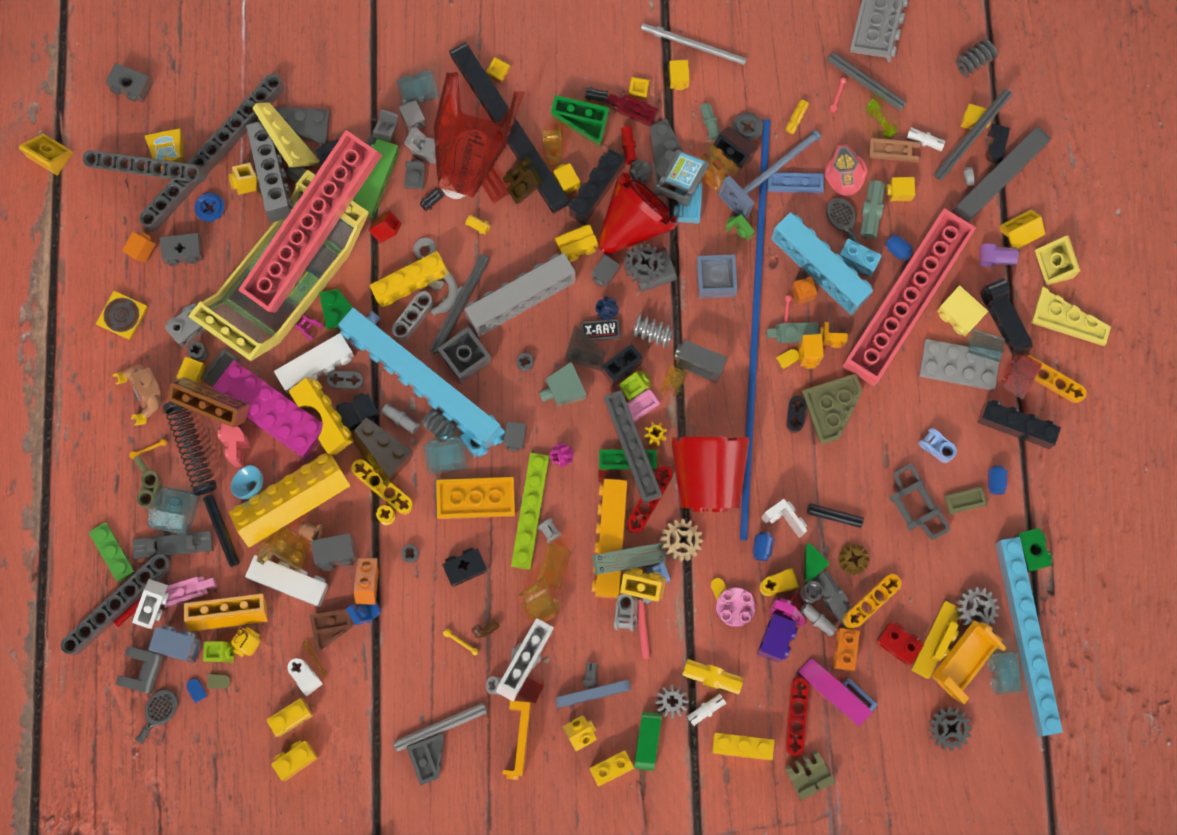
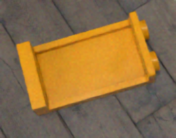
M973 621L932 675L952 698L963 704L969 699L963 691L995 649L998 648L1002 651L1006 649L1001 643L1003 640L998 635L992 633V627L985 622L980 624Z
M510 700L509 709L521 712L515 770H502V774L506 775V779L519 780V776L523 777L531 703L513 702Z

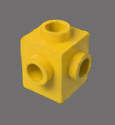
M583 715L563 726L576 751L597 740L593 733L596 731V728L592 721L587 722Z

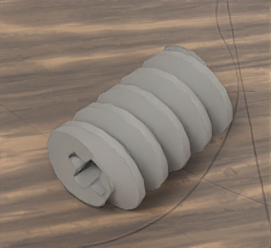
M639 314L633 331L636 338L641 334V340H645L648 336L649 343L656 339V346L663 342V348L665 349L669 345L674 329L670 331L669 324L663 328V322L656 325V319L649 323L648 316L641 320V314Z

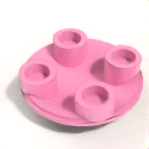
M733 587L721 593L717 600L716 609L719 618L724 623L738 627L750 622L755 613V602L751 593L745 589Z

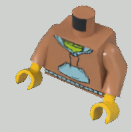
M136 364L112 376L118 377L116 385L125 383L129 379L143 409L142 414H133L131 417L132 420L137 419V422L134 424L135 426L146 424L147 418L162 405L161 391L150 367L144 368L142 365Z

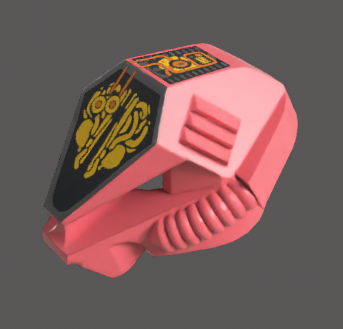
M848 144L838 145L834 151V157L826 164L825 179L836 193L843 196L853 195L863 186L868 172L867 165L860 156H856Z

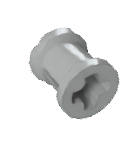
M552 518L544 521L537 527L547 538L546 542L548 544L562 535L552 523Z

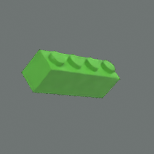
M377 139L371 147L381 153L382 157L352 200L369 212L367 217L370 218L375 216L400 153L398 145Z

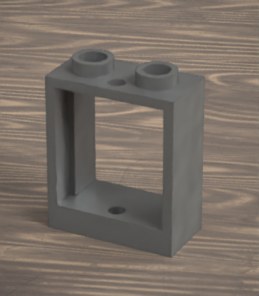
M684 340L683 345H678L674 359L676 360L675 366L718 383L727 357Z

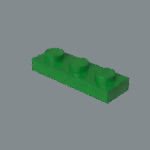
M599 450V470H630L624 451ZM645 450L652 470H657V450Z

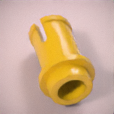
M472 214L468 216L465 223L467 226L479 231L481 235H486L491 227L488 221L484 222Z

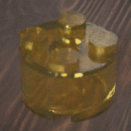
M537 582L518 594V599H523L524 602L521 605L532 622L537 618L547 623L559 615L558 611L561 609L558 601L555 598H551L549 594L550 589L545 582Z

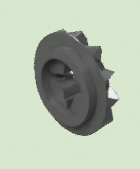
M743 113L734 120L733 129L747 140L754 141L760 136L763 125L757 115ZM751 124V131L747 130L744 132L743 125Z

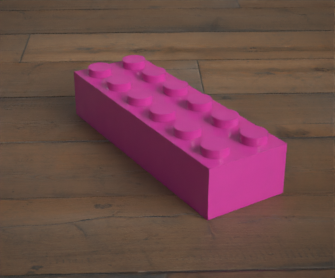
M232 361L212 387L216 391L250 404L247 419L305 461L319 444L318 437L321 434L323 423L236 361Z

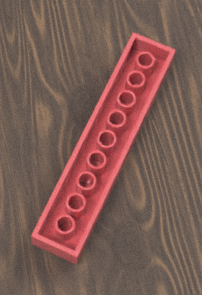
M346 130L239 288V291L268 312L276 313L382 157V154Z
M945 208L943 209L842 367L853 374H857L858 377L872 386H876L974 233L976 227Z

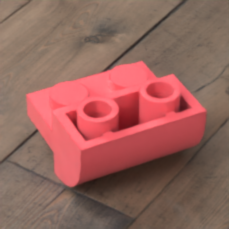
M221 423V428H218V439H221V442L226 446L225 456L234 467H243V448H251L250 441L238 426L233 428Z

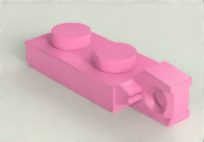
M194 577L168 585L166 593L169 596L164 607H171L203 597L208 594V589L217 587L216 580L213 578L204 580V577Z

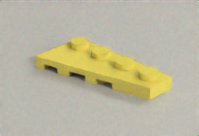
M256 103L253 110L289 168L314 166L319 162L317 157L271 103Z
M1045 287L1041 288L1031 323L1101 346L1106 345L1111 329L1110 326L1092 315L1082 312L1077 306H1072L1065 302L1063 298L1050 293Z

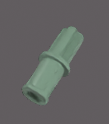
M704 103L700 106L704 118L703 124L707 127L710 140H716L720 134L717 125L718 119L714 116L711 104Z

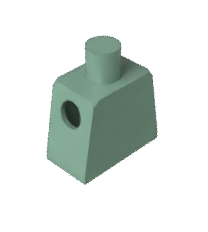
M572 362L547 377L546 384L548 388L538 392L542 402L553 398L556 406L587 398V394Z

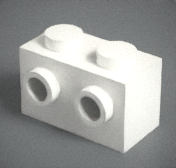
M151 579L148 580L132 623L152 629L155 620L159 621L162 615L161 604L165 605L169 596L166 593L168 585Z

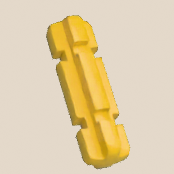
M802 99L799 101L786 126V132L790 134L795 133L808 108L809 103Z

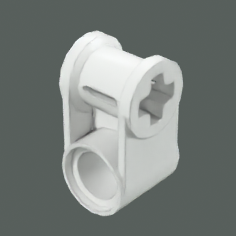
M296 658L288 663V672L306 696L323 684L304 660ZM295 663L302 664L300 672L294 671Z

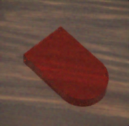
M598 468V482H604V479L619 480V470H599Z

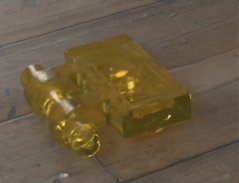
M712 144L708 148V151L712 154L710 158L706 154L700 157V159L706 160L710 164L702 179L718 194L724 179L728 177V171L736 175L739 169L734 166L735 163L732 160H728L723 155V151L720 148L717 149ZM717 159L724 165L722 169L714 163Z

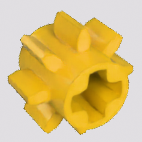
M652 422L650 428L645 427V431L648 434L644 435V439L650 440L649 445L656 443L659 446L660 440L666 441V437L663 434L667 433V429L661 428L662 423L655 425ZM653 430L659 433L658 438L652 435Z

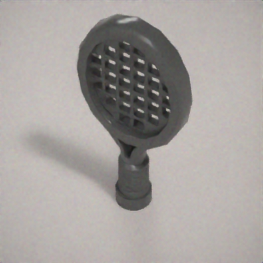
M833 198L829 201L826 209L829 222L836 229L847 232L850 240L862 245L853 231L856 221L854 207L846 199Z
M167 689L159 690L150 697L145 706L147 723L135 738L136 741L143 744L152 727L167 723L175 715L178 700L173 691Z

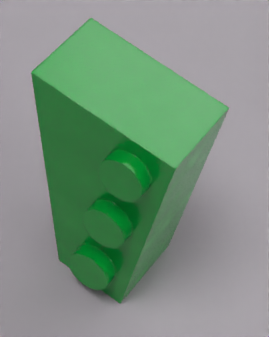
M555 95L550 112L551 117L601 148L610 114L609 108Z

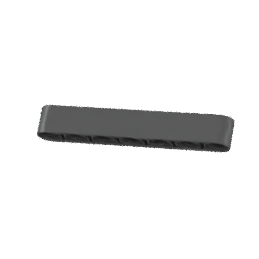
M1037 126L951 213L969 222L1052 138Z
M88 150L83 155L84 164L92 168L188 182H204L208 176L207 169L201 165Z
M162 554L153 556L61 641V650L73 656L80 654L111 626L114 620L142 596L147 584L142 579L144 574L150 573V579L159 582L171 570V560ZM164 559L165 566L162 569H158V562ZM134 586L136 588L135 594L129 596L128 590ZM116 600H120V607L114 610L113 603ZM101 614L106 615V619L103 623L98 622V618ZM90 627V635L84 637L83 631L85 628ZM75 641L76 646L74 650L69 651V643Z

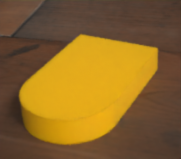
M790 349L776 357L782 369H785L798 361L799 353L795 349Z
M715 578L712 580L711 589L716 600H718L721 593L727 590L722 579Z

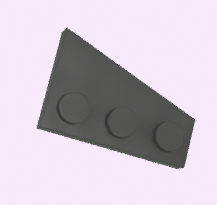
M274 107L297 135L304 137L306 140L317 142L321 146L327 144L329 110Z
M667 119L650 126L655 169H657L659 159L665 155L666 151L676 152L680 150L683 152ZM657 176L656 178L658 183L661 178Z

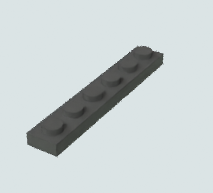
M622 390L604 396V402L643 504L661 498V491Z

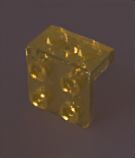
M284 526L263 539L264 542L257 550L259 552L257 562L263 565L272 555H275L296 570L302 568L310 547L309 543Z

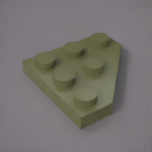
M857 374L802 390L801 393L806 401V407L820 445L839 440L863 391Z

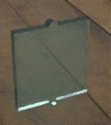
M972 329L971 337L968 340V353L1000 362L1002 353L1005 350L1003 348L1004 339Z

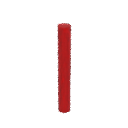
M141 597L113 621L117 627H120L137 611Z

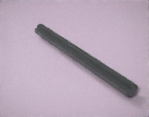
M1004 89L938 168L934 173L935 178L940 181L943 180L1011 98L1012 93L1008 89Z
M481 254L430 347L432 353L438 355L437 348L443 345L449 337L490 261L486 255Z

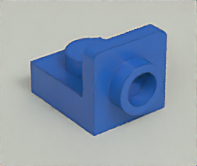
M377 601L375 604H353L346 609L356 626L371 622L382 612Z

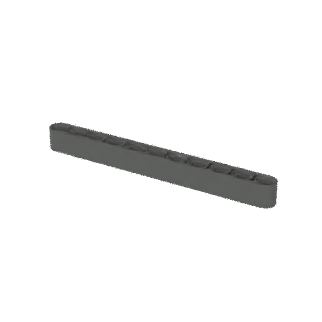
M274 73L267 75L187 163L195 165L204 163V167L209 174L247 132L246 125L255 123L259 119L255 111L251 114H246L249 109H253L256 103H271L272 105L282 94L284 86L280 76ZM272 83H278L277 86L271 87ZM266 96L264 100H258L259 97ZM236 123H241L239 127H234ZM224 136H229L228 140L221 141ZM211 150H217L215 154L209 155ZM172 179L140 214L139 219L144 228L150 232L159 229L201 182H184ZM179 191L176 196H171L172 192ZM162 204H166L163 210H159ZM149 218H154L152 223L146 224Z

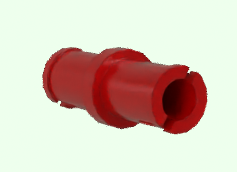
M624 126L621 128L623 140L621 146L626 158L625 163L632 165L631 163L637 160L635 153L636 142L633 139L632 127Z

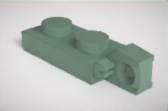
M818 322L783 323L776 325V329L766 330V338H776V342L799 343L802 335L819 334Z

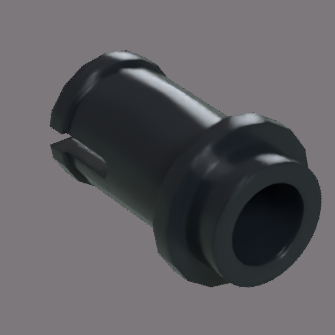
M592 86L586 88L585 98L588 101L591 99L607 102L608 91L593 89Z
M437 188L427 197L421 198L419 204L425 211L432 210V206L444 197L441 192L438 194L439 190Z

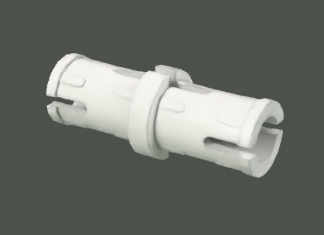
M913 127L910 128L907 139L921 143L924 147L929 146L940 152L946 140L930 135L931 133L929 132L924 133Z
M719 693L707 703L703 702L700 708L687 715L689 721L692 720L691 724L695 726L707 716L711 717L712 713L726 705V702Z

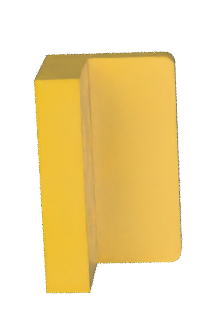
M1032 209L999 225L1000 231L1009 238L1011 248L1018 249L1045 235L1042 217Z

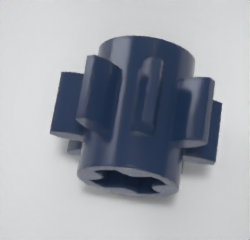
M604 296V300L600 299L595 307L598 313L597 317L607 321L616 317L619 312V307L616 304L617 300Z

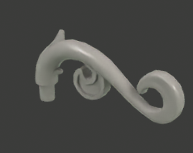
M421 238L416 241L413 251L419 260L424 258L420 253V249L424 246L430 249L427 255L436 252V244L432 239ZM451 273L443 278L448 284V295L446 298L443 296L442 302L438 303L439 306L430 309L433 316L449 311L463 288L457 287V283ZM436 280L430 283L429 286L433 290L438 291L444 287V281Z

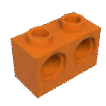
M357 558L354 583L356 604L376 603L379 575L377 559Z
M843 628L837 630L832 669L847 672L855 671L860 631Z

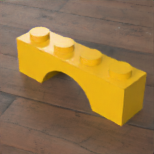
M304 378L290 389L289 393L298 407H314L320 413L323 427L318 439L327 454L337 455L354 442L351 438L352 434L341 422L340 414L331 406L330 398L322 392V386L319 381L312 378Z

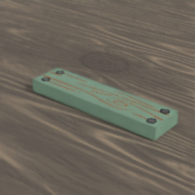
M658 543L592 555L595 575L667 562L665 550L661 548L664 544Z

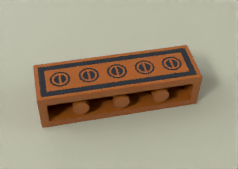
M183 377L171 382L168 394V401L233 428L246 422L250 404Z

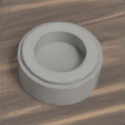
M965 167L963 170L965 184L967 186L974 185L972 167Z

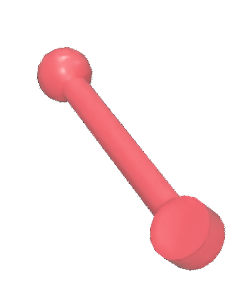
M845 77L840 78V86L834 103L829 109L832 113L837 111V102L843 85L847 82Z
M791 295L785 296L784 323H788L789 306L792 300Z

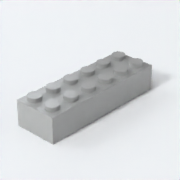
M564 253L561 255L555 254L545 264H537L529 273H521L513 282H505L497 291L487 292L481 300H474L468 303L464 309L465 315L476 336H482L574 284L575 270Z

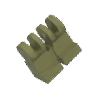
M817 750L811 753L815 764H812L807 756L803 757L806 769L808 768L811 775L806 776L805 768L798 760L794 762L798 771L797 774L793 772L790 765L784 767L800 801L836 782Z

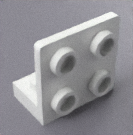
M785 499L767 510L761 517L765 524L769 521L773 524L783 515L799 538L807 532L806 523L801 517L798 518L795 515V508L789 501L786 502Z

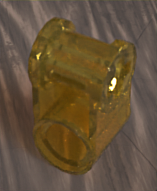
M558 127L555 130L542 129L546 161L551 165H556L562 160L561 128ZM555 151V152H557L558 154L555 155V156H552V155H550L549 153Z

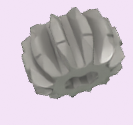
M673 685L669 687L670 692H668L666 687H663L662 690L665 695L657 693V696L662 698V700L655 701V704H662L657 711L660 712L665 709L663 717H666L668 712H670L671 719H674V712L676 711L677 715L681 717L682 713L679 708L687 711V707L682 705V703H689L688 699L682 700V697L686 696L687 693L683 692L680 695V686H678L676 692ZM671 696L674 700H677V704H674L675 707H671L667 703V699L669 700Z

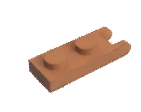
M871 138L869 141V158L919 162L918 156H912V148H920V143Z

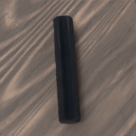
M809 504L807 508V514L859 528L863 526L864 518L815 504Z

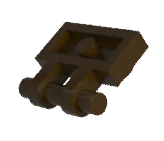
M529 157L519 160L516 166L509 169L503 177L505 183H511L507 190L515 204L522 203L543 184L535 168L528 169V165L531 163Z

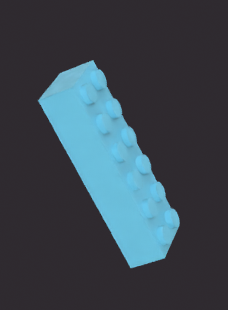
M790 212L774 228L771 240L810 277L812 276V279L852 316L869 299L873 292L872 286L866 280H862L854 268L848 267L839 254H834L825 241L817 238L815 231L807 228L798 215H793Z

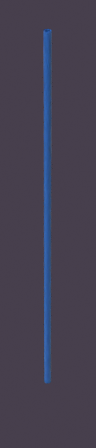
M768 119L763 120L760 175L768 169L770 120ZM767 179L759 185L745 437H749V446L742 488L741 541H747Z

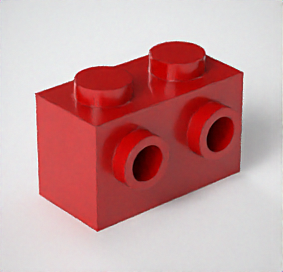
M891 622L875 643L906 666H909L913 663L924 645L920 643L921 639L919 637L906 633L902 625L897 622Z

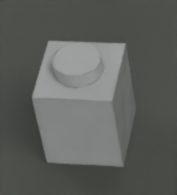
M416 100L413 102L407 101L399 107L400 114L409 132L411 128L421 129L426 126L425 118Z

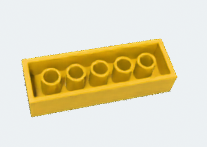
M327 453L321 454L317 459L303 465L299 470L285 476L281 481L270 485L261 493L253 495L241 505L235 506L229 511V515L237 532L249 548L350 487V484L333 456Z

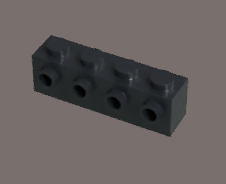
M609 149L607 154H602L599 159L600 164L597 168L594 167L591 170L588 182H584L578 191L580 194L569 203V216L586 225L625 167V157Z
M996 400L987 401L983 405L977 421L979 424L1047 449H1051L1056 445L1061 427L1056 426V423L1053 421L1040 420L1038 416L1030 413L1026 415L1015 407L1007 408L1002 406V403Z

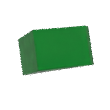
M807 543L804 546V585L812 581L830 564L811 543Z

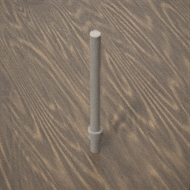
M646 23L642 24L641 30L652 33L655 37H663L742 65L746 63L747 58L666 31L664 30L665 28L660 26L654 27Z

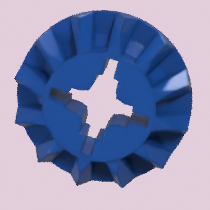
M206 193L196 200L194 210L198 218L204 222H214L221 218V215L224 213L225 204L217 194ZM205 203L210 206L214 205V213L210 210L207 211Z

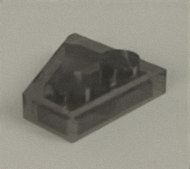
M574 325L564 360L601 371L606 352L584 331Z

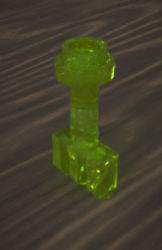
M874 99L870 100L865 108L871 118L875 117L885 130L883 135L891 138L898 132L896 130L897 127L895 125L891 126L880 112L881 107Z

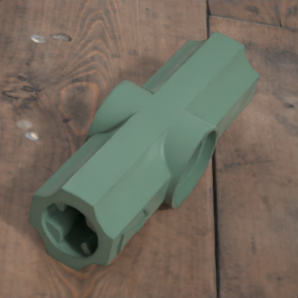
M869 181L866 200L862 208L861 216H863L860 236L867 239L876 238L879 220L883 212L884 203L882 201L885 184L881 181Z

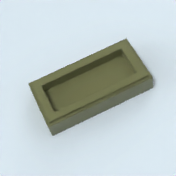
M982 486L944 496L949 515L987 505Z

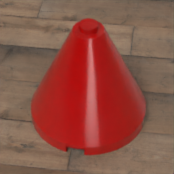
M622 172L616 180L599 236L598 248L604 254H613L669 232L678 225V220L675 216L672 218L668 216L670 209L639 180L636 182L630 181L629 179L632 176L625 172Z

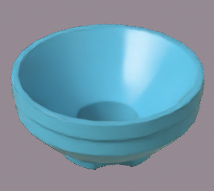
M253 465L241 468L234 475L231 482L233 495L242 500L250 499L253 495H257L263 485L262 472ZM257 483L255 488L250 491L251 485Z

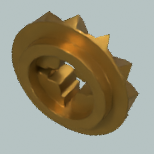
M858 544L845 546L838 556L841 569L851 575L861 574L870 563L869 554L865 547ZM852 553L854 554V556H861V558L857 560V564H854V562L850 561L847 562V560H849L852 557Z

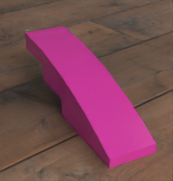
M812 658L798 672L826 700H829L858 727L872 714V711Z

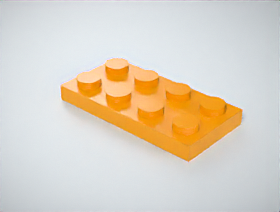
M514 477L436 480L437 519L515 516Z

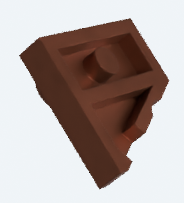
M346 609L310 614L316 652L321 651L353 627L352 619Z

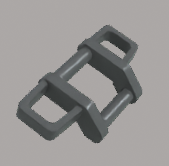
M908 464L893 474V478L899 492L890 496L889 499L895 503L904 518L908 531L920 526L930 540H935L949 532L950 526L943 517L942 511L936 507L924 487L925 483L921 480L913 464ZM906 470H910L916 483L903 489L898 475ZM918 490L930 513L914 521L901 498ZM937 516L944 526V530L934 535L924 523Z

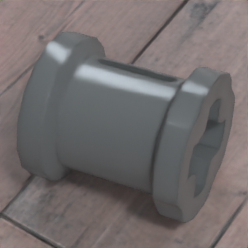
M193 341L189 344L187 352L193 360L199 362L206 360L208 351L202 343Z

